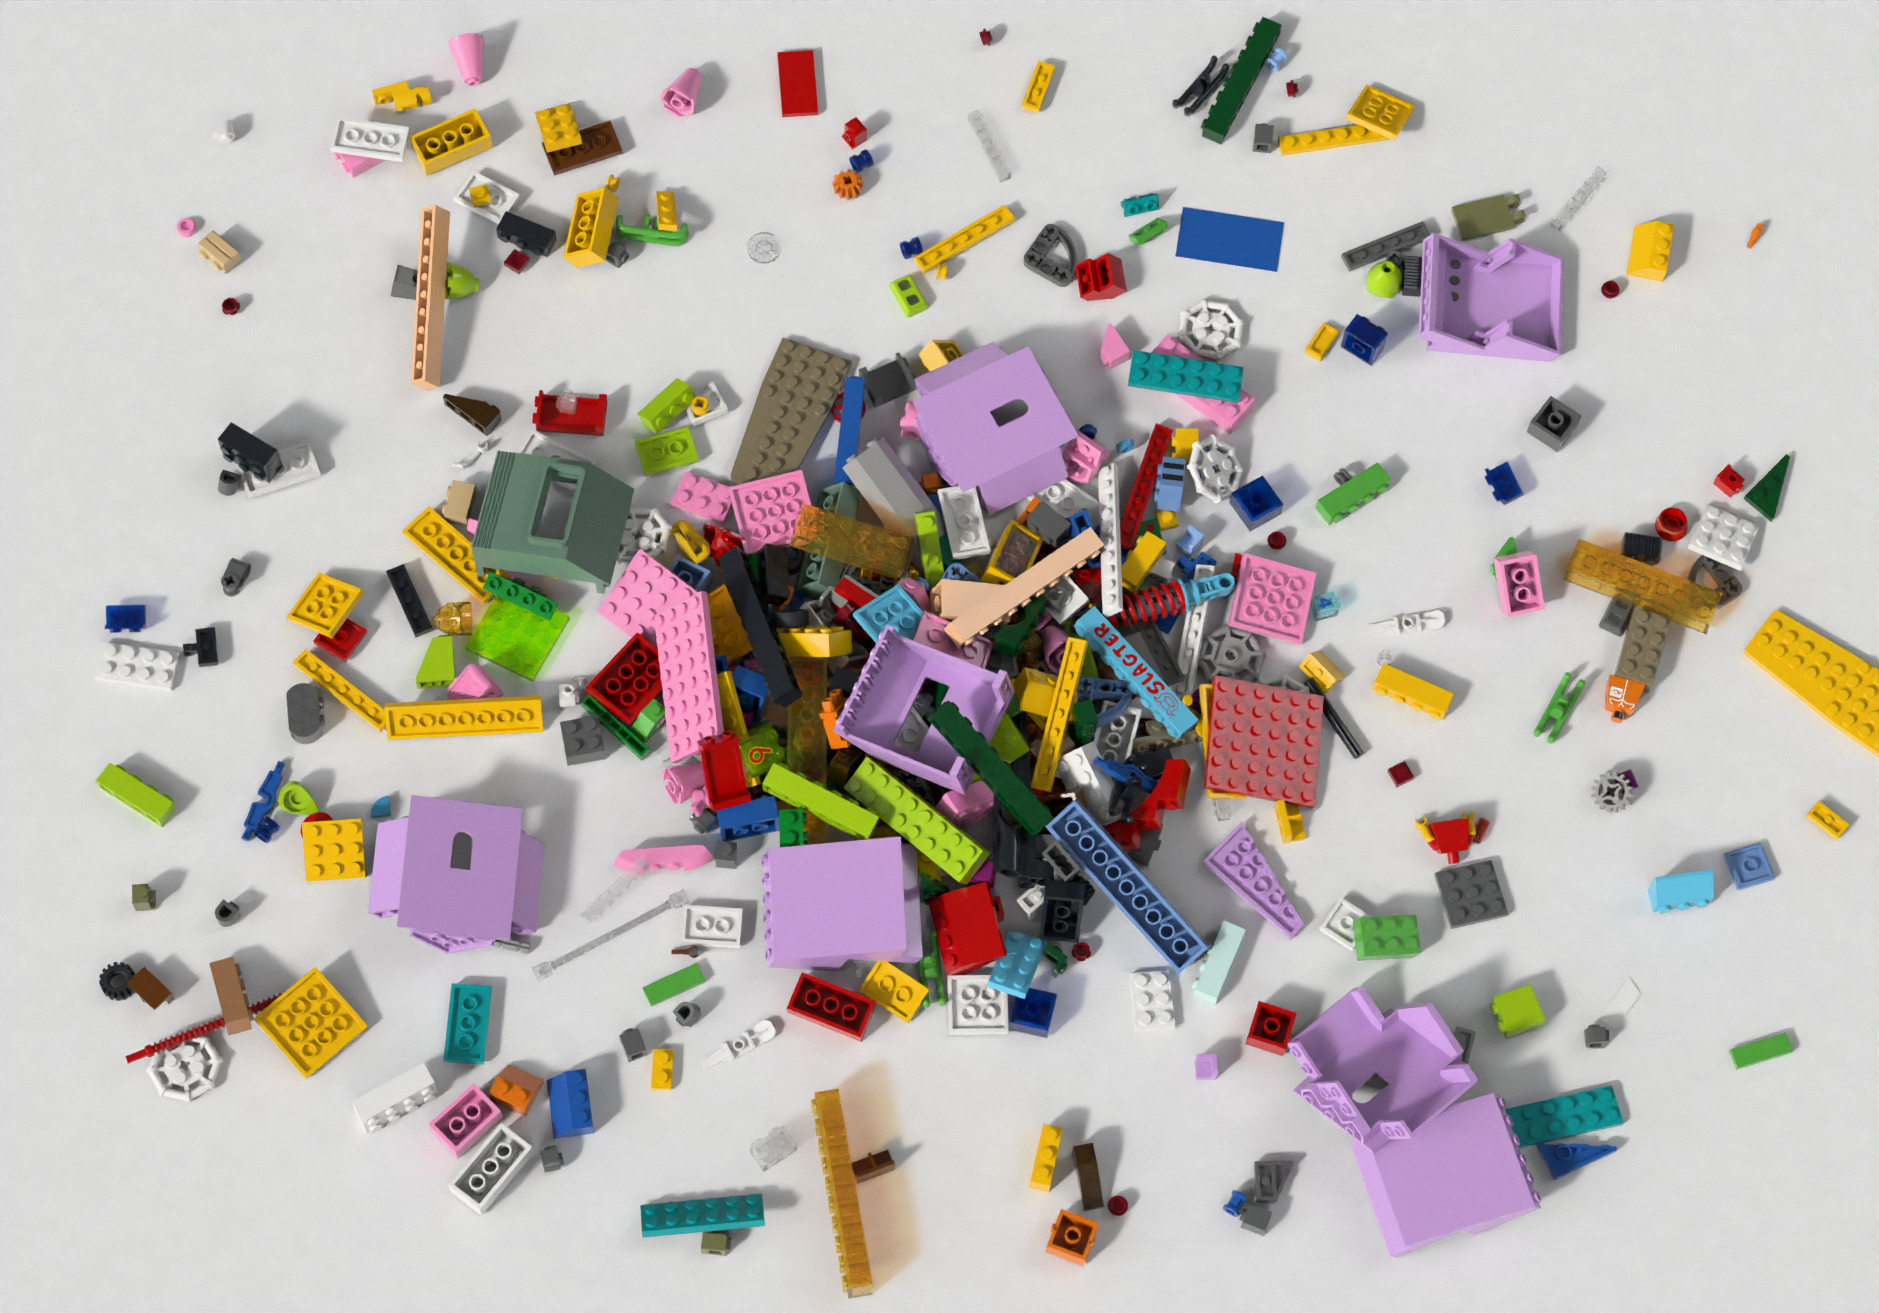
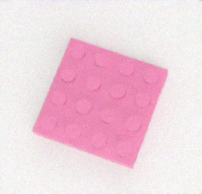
M802 470L728 487L739 533L746 538L745 541L742 540L746 555L757 553L766 543L789 547L820 539Z
M639 549L597 612L631 638L638 632L658 649L654 615L698 593V591L643 549Z
M1244 553L1241 559L1228 626L1300 646L1303 642L1316 573Z

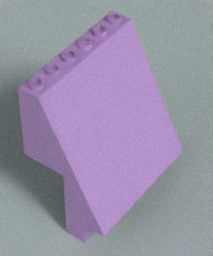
M1436 233L1429 235L1423 240L1419 338L1427 340L1426 351L1550 362L1559 357L1562 352L1564 258L1511 238L1491 251L1486 252ZM1452 260H1459L1461 267L1453 269L1450 266V262ZM1457 276L1460 279V283L1452 285L1449 282V278ZM1451 292L1458 293L1459 299L1457 301H1453Z
M901 836L769 848L762 855L761 865L764 867L762 885H765L763 921L766 923L764 940L767 942L765 960L768 962V967L836 972L848 959L917 963L923 957L917 848L912 844H901Z
M1490 1093L1450 1105L1412 1138L1391 1139L1375 1154L1357 1140L1350 1142L1391 1257H1401L1462 1231L1477 1235L1541 1209L1540 1195L1534 1190L1532 1184L1534 1183V1178L1527 1171L1525 1165L1527 1164V1159L1519 1149L1520 1140L1512 1130L1513 1121L1505 1111L1506 1102L1502 1096Z

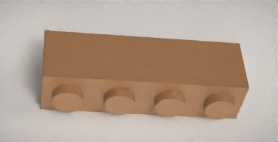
M233 956L209 963L228 1035L251 1030L250 1021H253L254 1018L252 1010L246 1008L250 1003L247 993H242L246 988L243 978H238L239 975H242L239 963H234Z

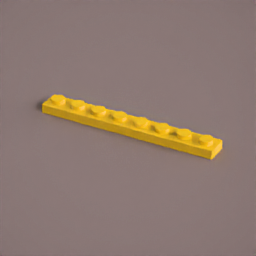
M1068 637L1031 783L1032 789L1051 793L1088 646V641Z

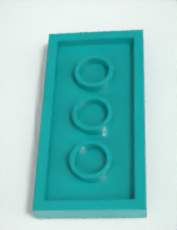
M451 984L444 1062L484 1065L492 986Z

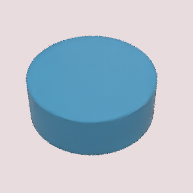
M1127 439L1117 443L1118 453H1126L1135 448L1134 440Z

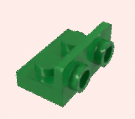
M803 807L779 810L780 847L803 846L807 844V832H803V824H807V812H803Z

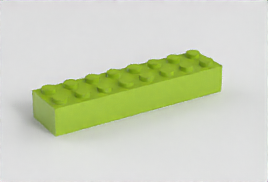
M866 757L844 786L845 790L867 808L876 811L878 817L959 883L967 885L990 855V852L872 758Z

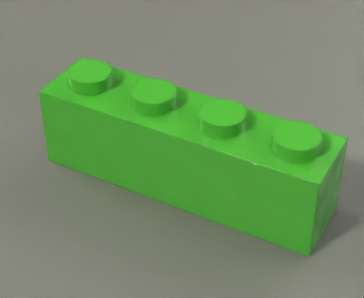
M1377 462L1317 500L1316 510L1328 525L1333 522L1338 523L1344 518V515L1349 512H1355L1361 504H1367L1377 494L1385 493L1389 489L1391 478Z

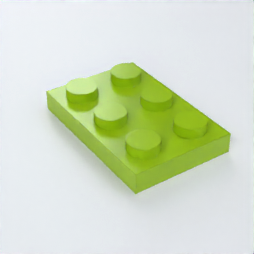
M689 427L634 441L645 477L699 462Z

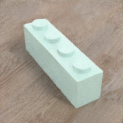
M1223 921L1222 926H1217L1214 937H1217L1215 943H1210L1207 950L1209 957L1207 961L1203 960L1199 969L1202 974L1200 978L1196 977L1192 988L1195 989L1193 996L1216 1004L1246 929L1227 921Z

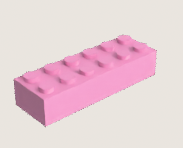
M1169 335L1151 352L1202 360ZM1242 389L1240 391L1239 403L1176 394L1229 434L1253 410L1255 398Z

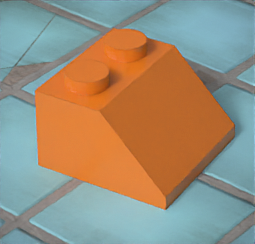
M508 1064L497 1076L489 1092V1097L491 1101L527 1117L545 1081Z

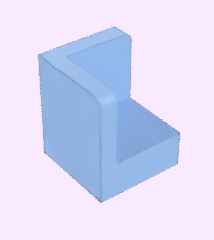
M1189 525L1186 533L1176 543V547L1191 558L1202 546L1204 535Z

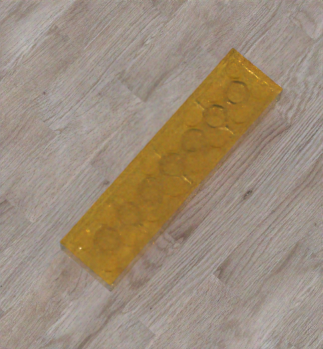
M1581 539L1577 542L1563 578L1565 581L1604 596L1617 598V601L1625 604H1633L1634 607L1672 618V622L1706 635L1723 594Z

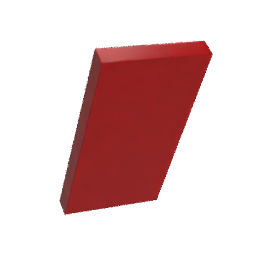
M813 50L777 52L782 117L818 115Z

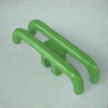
M646 214L644 228L627 226L623 224L622 215L616 216V231L625 240L680 246L689 237L688 225L686 223L682 224L679 231L673 232L658 230L657 218L655 228L650 229L651 215Z
M1569 672L1564 674L1533 732L1535 737H1539L1550 717L1557 719L1547 739L1549 744H1553L1557 739L1585 686V681L1580 679L1570 698L1562 695L1571 679Z
M932 930L930 932L932 956L924 958L923 953V957L917 962L919 983L928 988L927 980H935L938 1003L940 1006H945L946 999L936 931ZM929 993L922 1002L925 1008L930 1007L931 1004Z

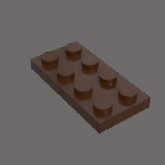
M611 121L579 130L582 144L547 153L545 144L542 142V147L553 175L555 176L623 154Z

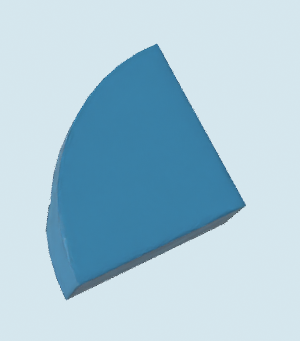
M389 795L378 799L371 809V818L391 816Z

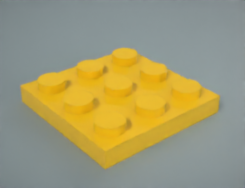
M1366 84L1349 110L1346 119L1395 141L1413 113L1415 105Z
M318 572L289 612L287 618L293 623L333 638L365 593L360 588Z
M362 818L302 822L306 882L366 877Z

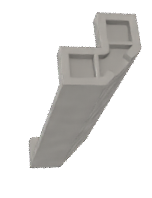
M883 437L877 441L875 438L867 444L868 449L858 456L853 454L846 460L848 464L842 468L905 553L910 537L913 536L915 538L916 549L914 557L920 553L914 513L928 510L935 511L939 538L946 533L943 516L886 439Z

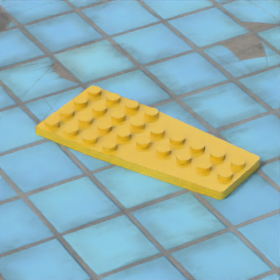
M1774 610L1746 646L1744 654L1831 725L1879 757V669L1782 612Z

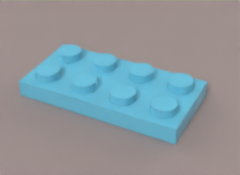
M1010 929L1004 942L1007 956L996 961L987 987L1025 999L1047 941Z

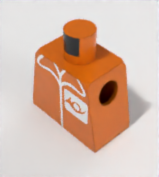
M1609 675L1606 682L1604 708L1606 711L1613 712L1611 716L1613 722L1621 723L1624 716L1631 717L1645 688V684Z

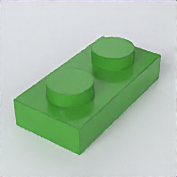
M1156 218L1128 236L1131 242L1142 245L1147 243L1153 236L1162 234L1163 230L1169 226L1167 221Z

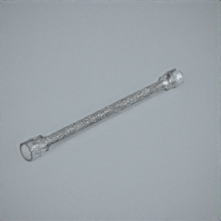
M681 889L668 896L669 899L666 900L665 904L663 903L649 910V912L647 911V913L638 916V918L636 917L627 922V924L625 923L611 930V932H607L600 936V938L598 937L591 941V943L588 942L555 961L547 963L545 960L532 967L535 977L538 981H541L553 975L552 971L556 970L559 965L561 966L575 959V957L577 958V956L584 954V952L586 953V951L588 952L595 948V946H600V944L611 940V938L613 939V937L615 938L622 934V932L624 933L638 926V924L640 925V923L649 920V918H653L660 914V912L662 913L672 908L677 910L690 903L687 894Z

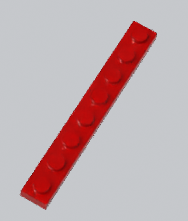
M1157 423L1153 428L1120 521L1121 549L1128 552L1132 549L1157 478L1158 464H1161L1163 461V456L1173 432L1172 429Z

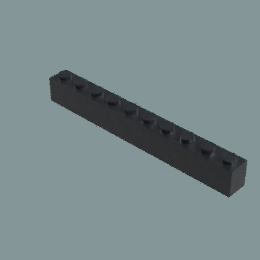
M735 546L718 558L721 565L719 568L726 577L725 584L731 590V599L737 605L736 612L742 618V627L748 634V642L753 646L754 651L752 652L760 664L758 668L765 677L764 683L771 692L770 698L774 704H779L786 708L801 698L803 694L748 556L739 547Z

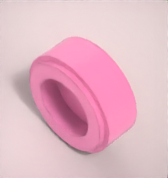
M190 218L181 219L177 223L178 233L183 237L194 235L196 232L195 222Z

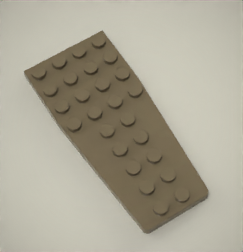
M782 338L760 387L731 472V481L744 484L798 471L832 410L851 368L852 361Z

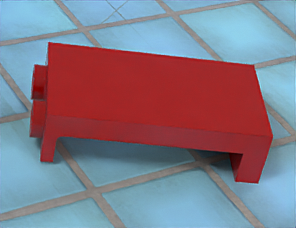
M539 390V396H535L537 412L533 413L532 423L536 425V431L604 436L608 404L607 394H599V399L545 395L543 390Z
M724 731L721 735L706 736L702 740L697 741L708 804L714 812L751 802L750 794L746 788L738 744L740 737L735 731Z

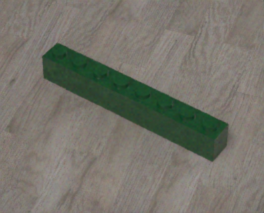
M1262 17L1260 22H1256L1253 28V35H1249L1247 38L1245 50L1242 49L1240 51L1238 63H1234L1232 66L1231 76L1227 77L1224 81L1223 91H1219L1217 94L1216 104H1212L1209 109L1208 119L1205 118L1201 124V129H1203L1202 137L1222 144L1262 70L1265 60L1270 55L1280 36L1281 24Z
M949 700L944 702L927 718L1031 836L1038 834L1054 819L1051 815V810L1038 801L1039 798L1035 792L1028 790L1025 786V781L1011 771V765L998 756L999 753L993 746H989L986 743L985 736L972 727L973 724L967 717L961 715L958 706L954 702Z

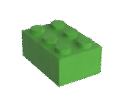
M1416 914L1359 917L1353 922L1357 961L1414 958L1421 953Z

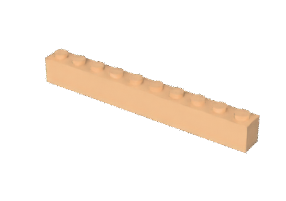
M437 205L421 209L411 384L424 390L439 388L441 375L450 211Z
M1091 527L953 620L944 629L957 648L963 644L968 646L975 640L974 637L977 634L981 637L989 631V626H997L1003 621L1002 617L1005 615L1010 617L1017 611L1016 608L1018 606L1024 607L1032 601L1031 597L1035 595L1037 598L1045 592L1044 588L1047 586L1052 588L1059 582L1058 579L1063 576L1065 579L1071 575L1073 568L1077 567L1079 569L1087 563L1086 559L1097 557L1101 553L1099 550L1104 544Z

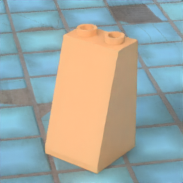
M941 579L930 591V613L952 622L1005 585ZM1005 615L1002 617L1003 621L995 627L1007 624L1011 616Z

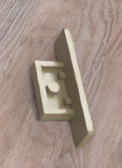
M1157 720L1145 721L1144 727L1148 736L1133 739L1132 753H1145L1154 751L1157 748L1164 749L1203 742V738L1197 734L1196 727H1194L1177 740L1176 737L1168 733L1167 728L1162 722Z

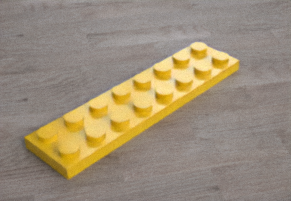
M541 695L384 704L388 740L543 732Z

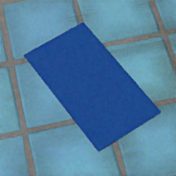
M1183 207L1175 256L1277 272L1284 222Z

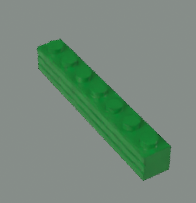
M590 694L581 702V706L591 716L598 715L600 724L641 761L650 754V748Z

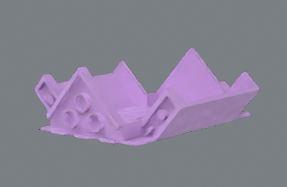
M991 342L914 379L918 393L921 396L913 401L919 413L918 417L914 419L929 465L952 487L958 484L962 492L976 487L981 507L987 514L992 515L1068 477V465L1062 457L1064 452L1061 445L1079 436L1071 423L1069 414L1064 411L1056 391L1050 386L1043 368L1039 366L1029 346L1009 354L1005 353L1001 346ZM1014 400H1022L1027 404L1028 411L1024 416L1001 427H998L990 413Z
M411 795L409 816H403L402 819L397 820L387 819L386 822L378 823L368 913L380 919L398 916L397 927L410 929V937L446 954L494 946L495 939L510 940L511 931L519 935L536 933L545 843L537 840L534 836L527 835L525 831L521 830L523 810L521 808ZM458 833H467L472 838L470 870L450 868L453 838Z
M1364 987L1353 988L1287 1043L1290 1053L1293 1057L1297 1058L1301 1064L1302 1071L1308 1075L1292 1091L1374 1154L1391 1139H1409L1415 1136L1478 1081L1471 1067L1462 1061L1461 1053L1464 1050L1432 1002L1401 1005L1395 1011L1390 1008L1381 1014ZM1375 1074L1389 1083L1366 1103H1358L1352 1097L1353 1093Z

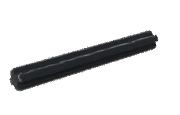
M1312 677L1307 679L1304 685L1309 687L1310 694L1324 696L1323 713L1353 758L1361 757L1363 755L1362 749L1315 679Z

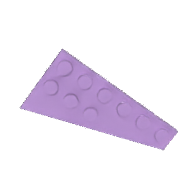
M1241 822L1203 860V864L1291 940L1304 927V923L1293 905L1290 904L1285 895L1286 893L1278 884L1274 873L1262 853L1257 849L1253 838L1245 829L1244 823Z

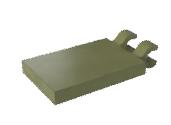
M1515 194L1505 199L1504 195L1453 206L1451 212L1462 241L1514 229L1516 223L1524 222V217H1526L1524 210H1519L1514 214H1511L1509 208L1519 206V195Z

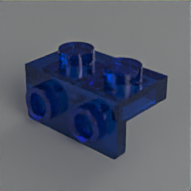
M1508 462L1492 470L1489 468L1485 469L1487 474L1485 479L1489 486H1493L1495 491L1492 494L1497 502L1500 501L1503 505H1506L1524 495Z
M106 605L105 629H110V633L122 632V629H129V632H141V628H146V605Z

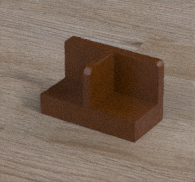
M145 967L127 983L140 996L141 1000L144 1003L146 1002L153 1010H156L164 1001L170 1004L174 1000L173 994Z
M885 1150L874 1155L870 1152L868 1157L850 1163V1167L857 1184L895 1170V1162L891 1159L889 1151Z

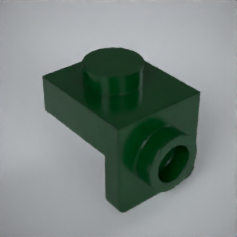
M1048 943L1044 949L1043 956L1056 965L1052 974L1056 978L1059 973L1062 975L1067 969L1068 957L1063 954V951L1058 946H1052Z

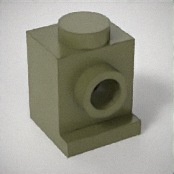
M149 884L132 885V904L135 910H156V890H151Z
M721 1231L703 1232L701 1254L726 1256V1250L731 1248V1238L724 1235Z

